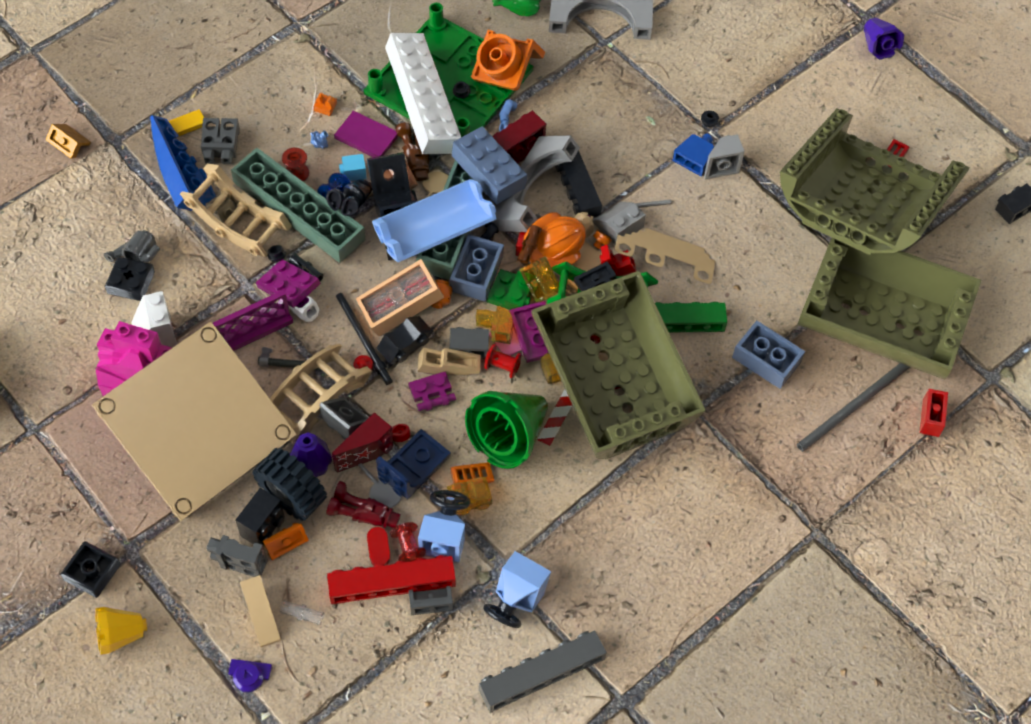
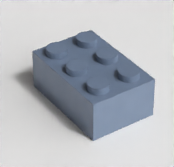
M468 234L450 277L452 292L486 302L503 259L504 244Z
M756 320L735 346L732 358L781 389L802 362L805 351Z

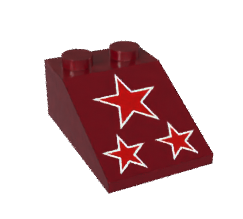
M374 412L332 452L334 470L338 473L356 467L360 463L364 464L376 460L384 453L388 454L394 445L392 426Z

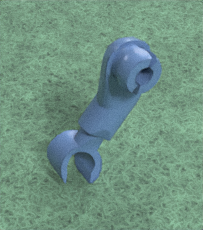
M513 100L505 101L499 114L501 123L499 131H502L509 125L510 111H515L517 108V103Z

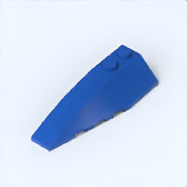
M152 115L150 120L153 142L163 179L176 207L192 211L193 209L185 205L180 193L182 191L194 193L206 180L207 175L203 169H198L195 165L196 159L194 156L188 155L186 152L188 148L177 139L179 135L169 121ZM211 185L198 199L204 206L216 197Z

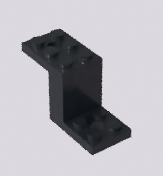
M403 152L367 159L375 209L379 218L416 202L410 190ZM390 169L394 174L391 178L387 179L384 177V172ZM385 245L388 261H389V260H394V259L388 254V252H387V249H388V248H387V245Z

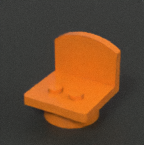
M487 30L485 39L478 48L477 61L471 78L476 82L517 91L520 88L530 58L543 59L545 51L533 39L527 38L526 41L512 39L504 34H496L492 30Z

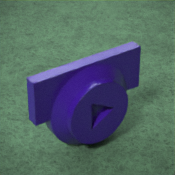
M231 659L228 675L233 676L234 684L240 691L253 692L262 685L263 680H269L272 664Z

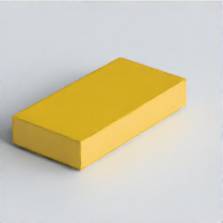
M200 109L172 119L169 123L176 133L181 136L202 128L204 116Z

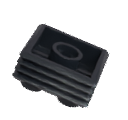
M117 257L105 284L107 294L141 301L155 273L153 264Z
M84 541L60 575L64 581L97 598L121 564L118 558ZM88 568H90V569L95 568L93 571H90V572L87 571Z

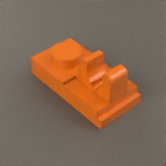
M293 523V526L287 529L284 528L282 531L263 540L271 560L309 541L301 523Z

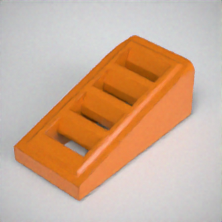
M489 462L450 468L455 491L495 481ZM482 470H486L487 477H483ZM475 471H478L479 478L475 477ZM467 473H470L472 479H468ZM459 475H463L464 479L460 480Z

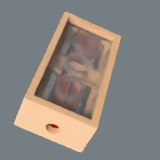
M420 259L357 297L356 300L371 329L380 337L403 323L406 318L413 317L443 299L444 296L428 267Z

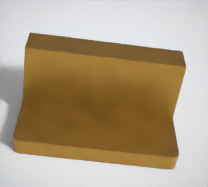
M52 124L46 138L49 143L70 158H76L81 146H90L91 141L67 124Z

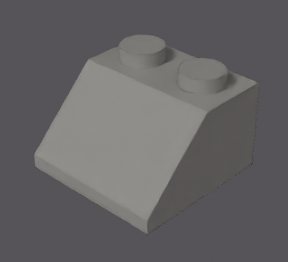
M738 134L727 135L719 139L708 156L704 174L705 179L739 173L745 151Z
M620 201L594 218L593 223L612 239L611 242L616 245L618 235H631L632 232L636 233L644 228L646 215L635 203Z

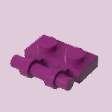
M445 371L408 382L414 402L423 401L416 404L419 412L432 410V407L439 405H449V402L456 400L454 393L446 394L452 391V387ZM439 395L438 398L432 400L429 399L431 397Z

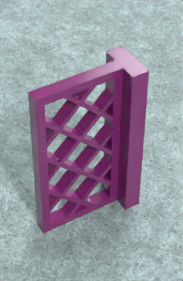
M282 290L212 324L231 349L235 351L292 324L293 319L289 312L286 293Z

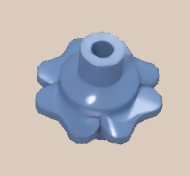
M326 131L310 133L311 144L315 148L324 149L328 147L326 138L329 135Z

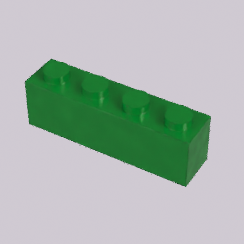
M716 301L710 303H655L669 333L725 332L727 326L725 303Z

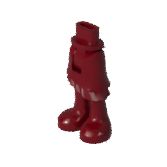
M343 481L338 482L334 497L330 499L326 510V515L349 516L352 517V521L382 526L383 528L389 526L396 529L401 514L393 512V508L389 510L387 505L374 498L364 499L348 493L347 485ZM342 503H345V504H348V505H352V506H355V507H358V508H357V509H354V508L348 507V506H346V505H343Z

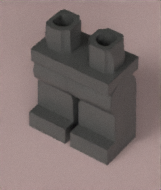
M203 118L201 150L206 164H213L215 158H221V162L224 164H231L232 159L236 158L237 140L240 133L238 118H221V124L219 118ZM213 123L216 127L208 126V124ZM226 124H233L234 127H226Z
M222 535L221 540L211 537L206 548L208 552H211V560L218 561L222 569L227 570L229 567L233 571L253 577L262 576L268 561L262 544L254 542L253 547L239 544L238 541L229 539V536Z

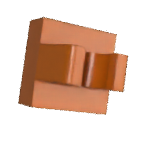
M319 93L313 106L314 111L330 116L337 104V99Z

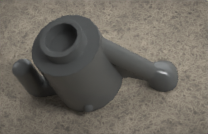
M138 230L128 242L114 251L104 253V257L110 262H113L119 256L140 262H149L156 256L160 248L156 245L155 237L150 232Z

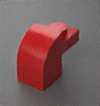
M608 245L600 247L602 255H600L601 264L608 262L616 276H626L637 272L635 260L632 256L629 257L620 253L614 255Z

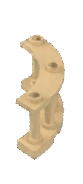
M207 163L203 168L207 173L206 180L194 193L183 191L180 193L185 205L193 209L201 219L215 230L219 237H225L254 256L266 257L268 254L262 246L276 230L288 231L292 227L291 223L283 212L266 206L261 208L256 205V200L244 191L240 193L233 187L234 182L219 165ZM212 183H215L221 189V194L206 208L198 199ZM226 198H230L238 207L222 223L213 213ZM247 211L255 219L242 234H239L232 230L230 226L243 212ZM265 222L270 225L257 241L248 238L260 223Z
M341 344L328 345L303 364L297 365L270 398L297 434L289 440L292 444L296 443L300 435L307 432L310 433L319 421L317 416L321 413L319 406L321 402L339 398L338 396L344 392L349 394L358 388L364 387L372 373V370L368 367L355 369L338 355L342 347ZM335 361L349 374L341 376L326 363ZM319 367L336 383L329 389H324L308 374ZM301 380L320 395V398L313 405H308L292 391ZM286 396L304 411V415L298 423H295L278 408Z

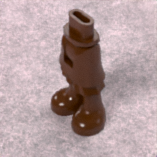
M403 122L398 124L395 128L396 133L404 142L402 149L410 170L416 181L428 180L429 154H422L414 129H411L409 123ZM412 134H413V137H414V140H415L416 145H413V143H412V137H411Z

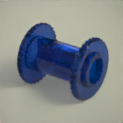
M334 173L329 177L328 184L319 186L317 192L326 198L328 191L336 188L343 192V188L351 182L344 174Z

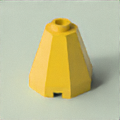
M108 607L95 608V621L98 622L96 634L100 655L111 653L143 637V631H147L146 618H142L140 613Z

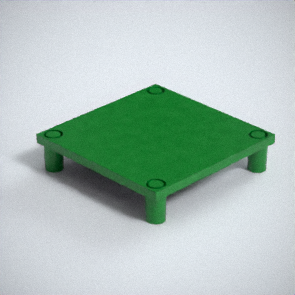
M432 3L429 6V19L416 33H423L459 133L463 137L482 126L485 128L515 91L476 82L471 78L477 61V51L484 39L443 18L442 4ZM390 61L381 71L379 69H371L368 72V85L364 89V94L410 119ZM528 63L521 84L532 73L533 65ZM465 82L470 86L471 92L467 98L461 99L453 94V88L456 83Z

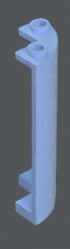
M469 179L375 219L372 223L381 243L387 245L388 254L396 262H400L497 218L494 204L483 199V189L480 183Z

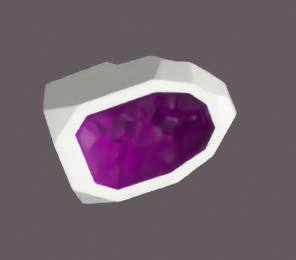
M309 296L304 298L296 307L289 306L291 311L305 322H312L318 316L320 310L317 303Z

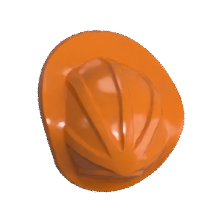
M551 212L532 224L542 229L536 243L537 248L534 249L529 260L536 268L552 271V267L565 261L572 265L579 260L581 256L580 249L584 245L586 238L585 227L579 220L573 217L561 216L557 212ZM529 229L527 230V232H526V234H525V236H524V240L526 239V236L528 235Z

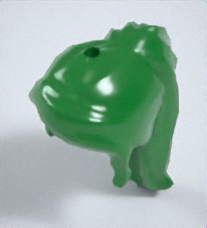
M493 0L492 2L494 3L493 6H503L519 16H531L539 11L541 0Z

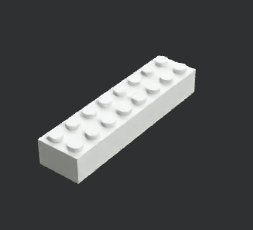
M391 33L386 45V51L422 154H452L453 142L460 139L461 135L424 34Z

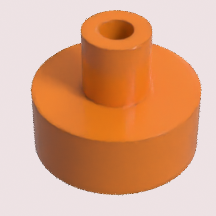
M598 229L593 235L597 239L593 245L600 249L602 244L609 245L612 241L609 236Z

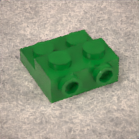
M500 269L488 294L487 303L508 310L529 305L531 301L530 295L535 293L538 285L535 282L536 276L521 271L515 274Z

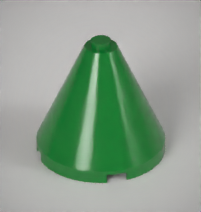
M498 391L483 392L473 398L470 407L466 409L465 425L469 439L478 453L482 451L489 457L487 461L499 468L511 469L525 462L532 453L548 410L546 399L541 395Z

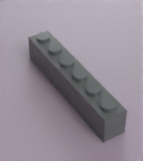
M595 630L590 633L585 631L573 641H563L553 650L546 649L542 651L538 657L533 659L531 657L526 658L520 662V665L514 668L509 666L494 677L489 675L483 678L481 683H479V691L491 713L605 660L607 652Z

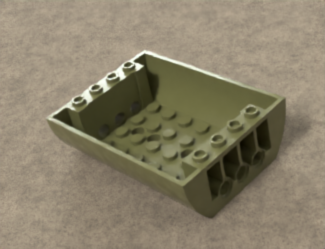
M831 238L797 325L945 380L952 370L981 279L903 251L886 254L872 253L870 256ZM846 303L851 308L846 309L841 304ZM860 310L867 311L869 315H862ZM897 323H900V324H902L905 328H904V329H900V328H898V327L896 326V324H897ZM914 330L921 331L923 335H916Z
M640 271L531 311L536 326L597 459H609L675 433L695 421L706 411ZM594 335L598 336L600 338V343H593L590 340V337ZM606 353L608 360H600L598 354ZM621 387L624 390V395L619 396L615 394L614 388ZM625 404L630 405L632 412L625 413L622 406Z

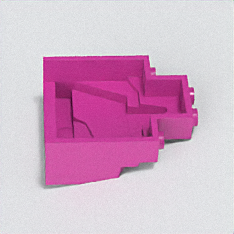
M121 321L118 322L115 330L105 328L97 343L99 350L97 355L100 360L95 368L102 396H105L172 349V347L162 345L157 332Z

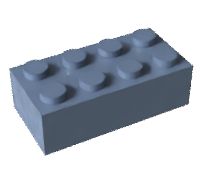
M483 126L453 142L452 157L474 181L480 183L483 191L496 205L525 189L527 174Z

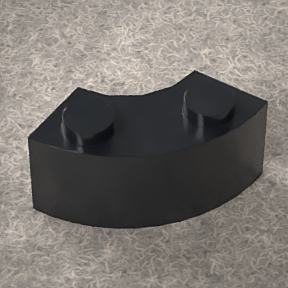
M420 316L406 318L397 329L384 335L377 349L390 364L395 362L401 363L420 346H424L429 342V337L433 330Z

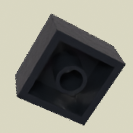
M259 488L235 520L240 536L252 544L255 542L264 545L263 540L271 537L276 527L279 528L284 522L285 516L281 500Z

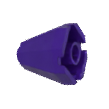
M879 18L869 19L865 23L864 33L868 50L879 60L892 57L895 54L894 51L903 46L905 34L895 25Z
M309 432L299 436L290 452L291 456L297 457L299 462H303L305 467L314 473V477L326 474L327 467L332 462V456L327 443Z

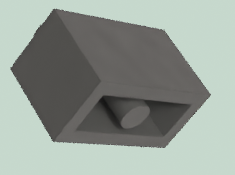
M450 328L449 349L479 354L481 359L486 358L489 347V329Z

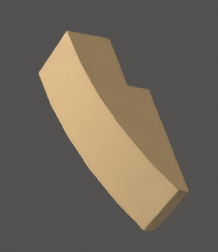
M422 348L418 355V372L438 374L445 371L447 375L479 374L481 355L443 348L442 351Z
M261 576L241 581L240 585L260 647L281 641Z

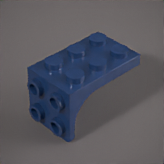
M420 429L390 460L385 461L380 456L376 459L378 478L382 483H388L393 487V491L398 496H404L408 500L451 456V452Z

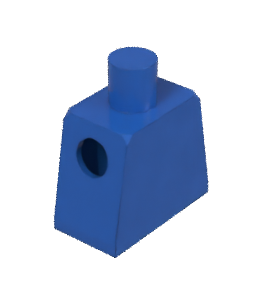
M692 134L674 150L672 161L702 177L706 169L708 156L714 148V145L711 143L713 138L709 134H704L702 138Z

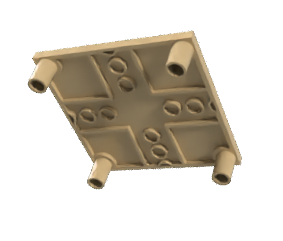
M211 321L92 404L97 415L109 427L180 521L265 459L274 448L281 447L297 435Z

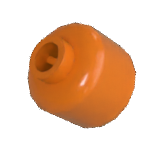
M436 279L435 281L444 298L431 305V307L442 309L443 306L450 304L453 289L449 282Z

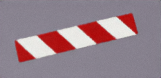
M566 390L563 391L537 439L549 446L552 444L572 407Z

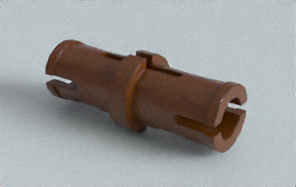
M536 225L530 226L528 235L522 242L523 246L517 258L519 262L529 263L534 249L537 248L536 243L542 231L540 227Z

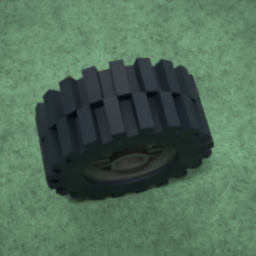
M274 448L252 472L259 487L279 498L282 508L286 510L287 514L293 515L297 520L305 521L327 498L324 486L319 483L320 480L317 477H314V473L310 469L308 470L303 462H299L297 457L291 456L288 451H283L282 448Z

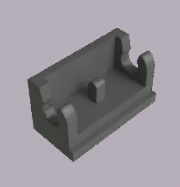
M446 586V589L420 592L409 590L411 616L453 611L451 586Z

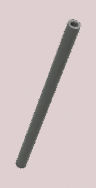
M899 363L797 443V447L802 452L805 451L910 367Z

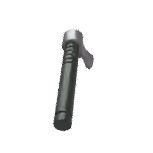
M262 347V354L258 357V365L262 367L279 366L295 368L297 365L305 362L269 358V354L273 350L267 347Z

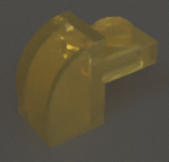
M497 306L496 312L487 309H477L476 326L492 328V342L511 344L513 319L510 312L501 306Z

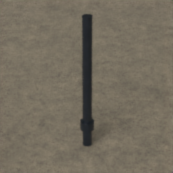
M338 293L336 298L372 359L374 369L377 374L381 375L385 384L390 385L393 380L387 372L386 364L380 360L343 293Z

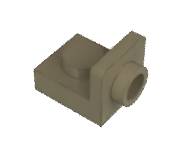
M216 196L208 203H206L207 207H209L218 196ZM226 198L214 213L224 223L236 208L232 200Z

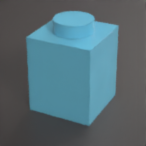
M363 154L342 156V164H339L340 175H344L345 182L367 179Z

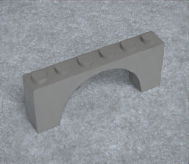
M551 0L549 32L566 34L567 26L575 16L588 10L603 9L622 16L632 28L633 39L651 40L653 0Z
M571 135L539 136L521 165V168L527 174L525 189L500 202L495 207L497 219L491 222L498 227L499 231L527 232L529 227L537 220L532 210L528 206L523 205L524 196L530 185L542 173L558 164L572 162L580 147Z

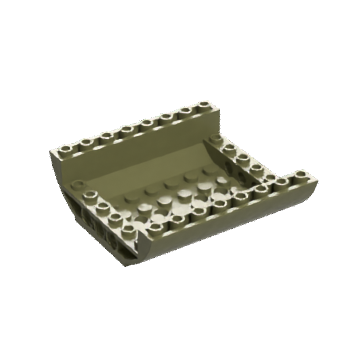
M836 108L780 171V183L784 196L793 211L803 220L802 224L871 256L872 253L886 254L904 250L913 245L923 235L970 167L965 166L962 162L953 160L942 175L925 169L923 166L914 164L904 157L896 156L886 149L874 146L871 142H865L855 135L848 134L847 131L853 115L843 109Z

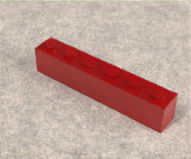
M439 555L432 559L418 558L411 562L397 561L390 565L376 564L369 568L355 567L348 571L334 570L331 573H327L331 605L408 594L409 590L420 592L447 588L446 586L456 587L453 558L447 555Z

